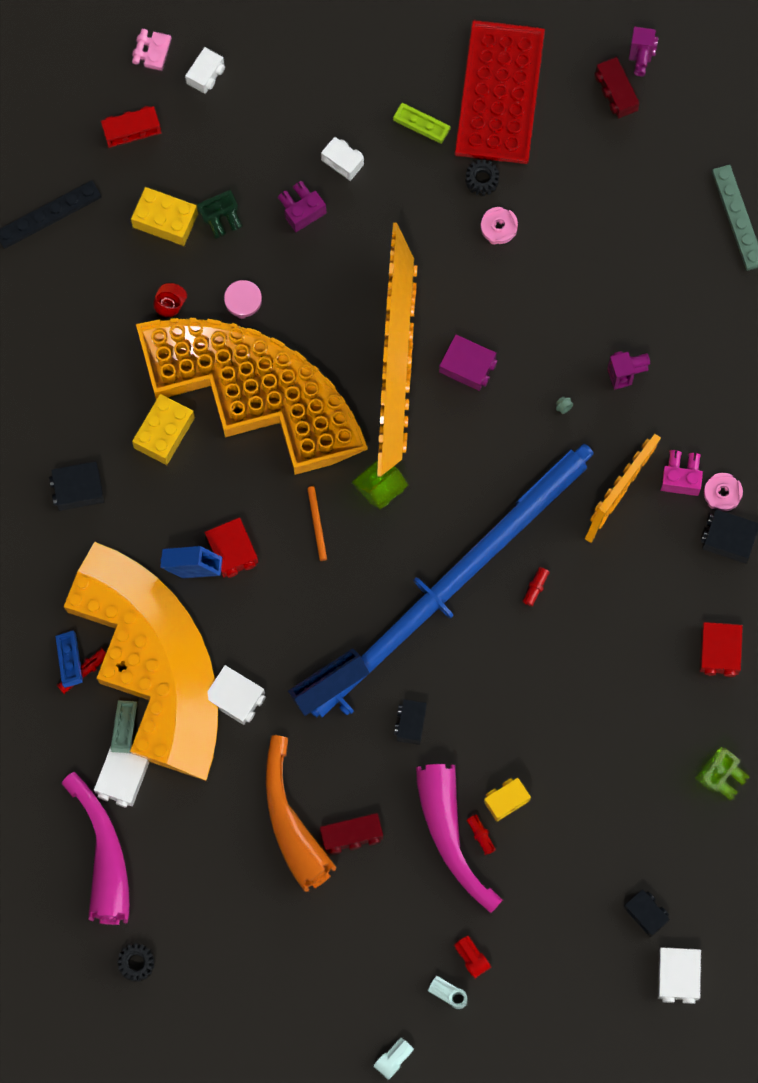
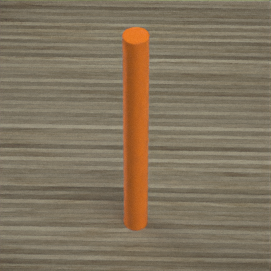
M312 486L308 487L307 490L319 560L325 561L327 560L316 491L315 487Z

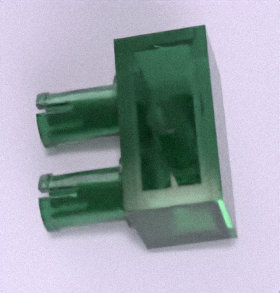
M231 189L197 204V209L204 224L210 225L215 239L220 238L217 230H219L221 237L226 235L219 220L222 216L227 218L232 231L237 230L234 222L238 229L243 227L236 213L238 205Z

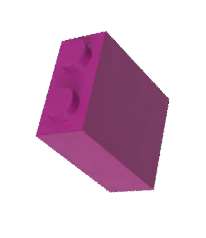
M455 335L439 366V373L480 391L482 386L485 387L489 381L490 376L488 374L490 370L494 371L498 363L496 352L459 335Z

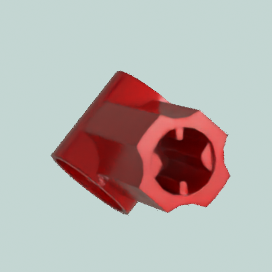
M469 936L462 938L454 944V947L465 961L467 970L474 979L491 968L488 960L478 951Z

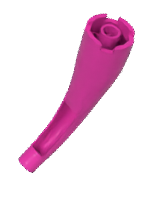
M445 764L426 765V770H421L420 766L416 767L417 788L423 814L441 857L466 891L492 913L502 902V899L491 888L487 890L479 882L468 867L459 848L455 765H450V769H446Z
M72 772L62 781V785L72 797H77L82 803L96 833L88 919L94 921V918L100 919L99 924L119 925L120 920H124L123 923H128L130 908L129 885L124 856L117 834L97 797L75 772Z

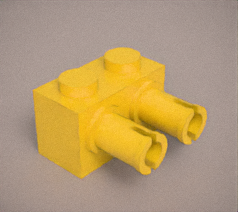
M510 778L502 784V788L499 790L493 789L486 794L484 803L497 822L531 800V796L519 778L515 780Z

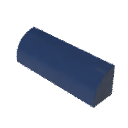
M352 648L288 690L299 710L306 716L370 673L361 656Z

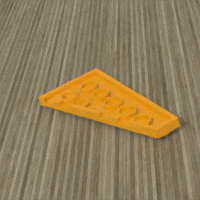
M654 434L651 439L647 438L641 447L643 450L636 452L632 459L634 461L632 464H627L623 471V477L618 476L614 482V487L610 488L605 494L603 502L600 501L590 519L592 524L585 540L592 543L598 529L603 527L609 514L613 512L628 490L627 488L630 483L635 480L642 466L646 464L655 451L661 437Z

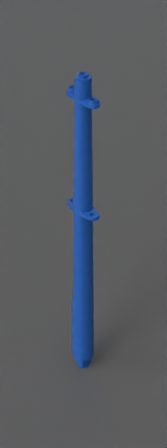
M583 443L575 452L571 449L431 589L419 578L415 577L413 579L414 583L425 595L361 656L369 673L438 609L451 619L453 617L452 612L444 603L587 469L586 462L594 455L589 446ZM364 678L311 713L316 718L318 716L323 718L339 703L341 705L339 709L346 716L352 714L354 710L343 698Z

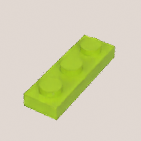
M401 103L393 117V121L440 144L443 143L450 131L449 125L404 103Z

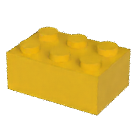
M145 187L132 215V225L135 229L185 246L198 216L197 205Z
M160 394L132 441L134 449L168 465L195 419L193 410Z

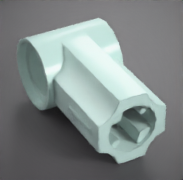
M438 976L435 977L428 989L430 993L449 1003L455 1009H462L467 1005L468 998L466 993ZM456 994H461L464 996V1000L462 1003L456 1004L453 1002V997Z
M400 1038L387 1053H384L379 1058L374 1067L389 1080L414 1049L404 1039Z

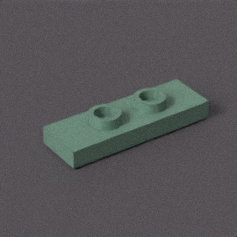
M118 700L111 752L131 753L138 706L137 701Z

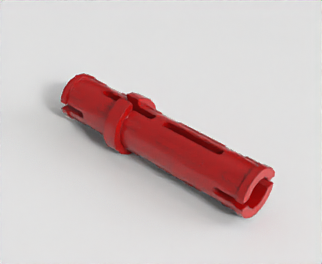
M102 648L91 658L84 660L85 662L81 665L82 678L92 671L95 672L96 668L103 663L106 652ZM62 681L57 684V687L63 694H66L73 687L64 688Z

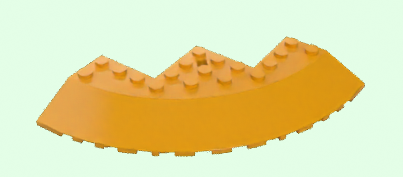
M393 222L386 307L377 476H382L402 460V454L406 453L408 436V433H404V427H408V416H405V410H409V399H406V393H410L414 323H410V317H414L417 283H413V277H417V265H414V257L398 224Z
M172 318L171 320L160 321L159 319L136 324L156 400L160 394L170 397L211 386L225 437L280 423L295 475L333 465L368 450L355 416L333 383L316 366L308 362L303 355L285 346L281 341L263 335L261 332L251 328L237 326L235 323L228 324L213 319Z
M94 542L76 574L64 608L67 613L116 629L97 676L99 683L149 700L130 752L148 759L149 762L207 781L217 740L219 708L208 700L207 691L215 681V676L203 638L188 611L158 577L126 555ZM126 666L127 669H123L121 672L120 669Z

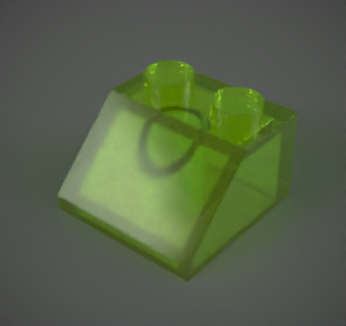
M377 460L352 483L372 505L382 509L394 497L401 494L408 486V483L396 467H392L382 476H377Z

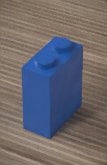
M201 546L163 549L160 568L181 578L220 576L223 557Z

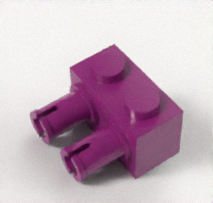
M634 27L629 60L636 61L634 71L636 76H645L647 62L650 63L651 57L656 54L658 37H655L656 30Z
M303 181L298 182L300 185L296 183L293 186V189L301 198L300 201L295 203L288 194V191H283L284 195L280 193L277 197L286 208L285 218L295 232H298L326 214V204L316 190L310 193Z
M616 352L610 357L607 370L614 390L631 386L635 374L649 370L650 358L648 353L631 357L629 352Z

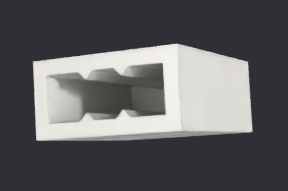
M226 665L207 691L208 700L218 706V710L243 725L253 719L255 715L254 709L257 705L261 706L266 698L264 696L265 690Z
M110 747L94 788L95 793L98 794L97 797L105 801L109 799L115 800L117 805L127 808V805L133 807L149 765L148 759L132 753L111 752Z
M659 949L658 999H663L662 1002L666 1003L683 1000L685 1004H694L695 1001L700 999L701 950Z

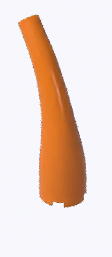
M272 735L266 768V793L270 819L279 848L290 871L302 889L308 892L309 886L313 885L314 888H317L331 877L329 871L331 869L335 871L336 866L288 804L283 783V758L287 754L288 738Z

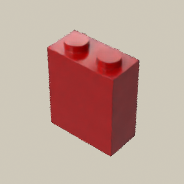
M240 517L205 532V537L211 551L223 557L221 566L223 578L234 577L239 571L253 569L259 563Z
M703 623L701 630L700 672H704L708 676H714L716 673L724 674L726 677L739 675L741 671L743 625Z

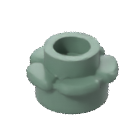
M562 397L556 402V410L562 414H565L573 407L570 397Z

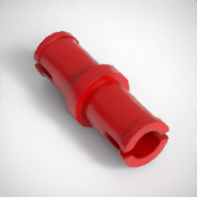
M541 567L538 568L533 581L528 585L529 589L522 600L523 603L531 607L534 606L550 574L548 570Z
M478 815L468 818L466 821L474 833L473 837L476 841L478 840L484 854L488 855L494 852L496 848L488 836V830L483 827Z

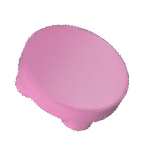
M239 280L232 283L226 289L224 301L226 308L231 314L244 319L258 311L262 305V296L257 285L247 280Z

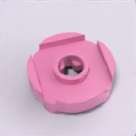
M494 207L484 214L481 221V232L491 244H504L516 236L518 221L512 211L503 209V207ZM496 222L504 224L502 229L495 228Z
M728 473L715 474L707 481L704 488V498L711 509L730 511L736 508L743 495L741 483ZM721 488H724L725 491H728V494L722 496L718 492Z

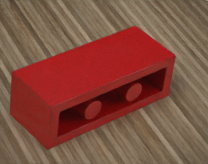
M154 106L143 107L135 112H125L117 117L110 116L101 121L108 148L161 134Z

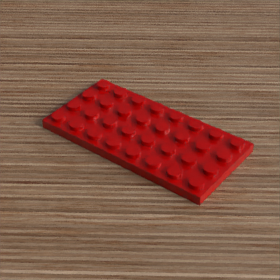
M473 20L455 156L528 164L545 29Z

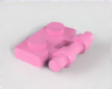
M141 29L140 34L137 36L136 41L138 43L136 49L132 53V63L139 64L140 59L145 60V67L162 71L171 42V35L153 32L152 38L147 37L148 30ZM144 45L149 46L148 52H143Z

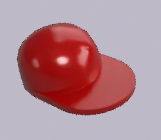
M163 284L155 295L153 303L155 311L164 317L176 316L187 298V292L177 284Z

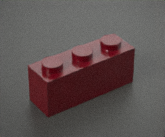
M615 57L598 64L594 75L596 81L601 83L603 87L604 97L610 101L609 105L612 113H616L619 119L637 112L640 103L618 58Z
M378 813L320 827L325 852H330V855L339 854L342 852V849L346 848L350 850L359 849L362 844L366 843L376 845L380 843V840H383Z

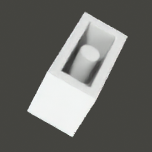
M204 47L186 74V83L206 94L208 89H212L218 74L221 75L224 71L223 57Z
M336 137L321 152V160L350 181L364 165L362 153L356 149H351L344 140H339Z

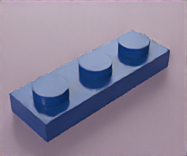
M73 630L55 636L62 685L64 688L83 683L76 633Z

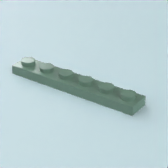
M727 165L713 169L712 174L746 271L758 268V242L731 166Z

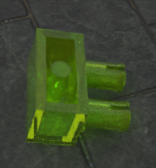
M718 748L695 779L708 790L719 791L731 801L735 797L733 795H737L738 791L725 781L728 776L731 775L741 785L747 782L745 779L748 780L750 776L737 766L741 760L726 748Z

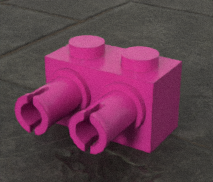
M675 450L669 451V463L663 470L661 491L699 496L703 471H699L701 455L696 453L695 460H693L694 453H689L687 469L680 468L682 452L677 451L676 458H674Z

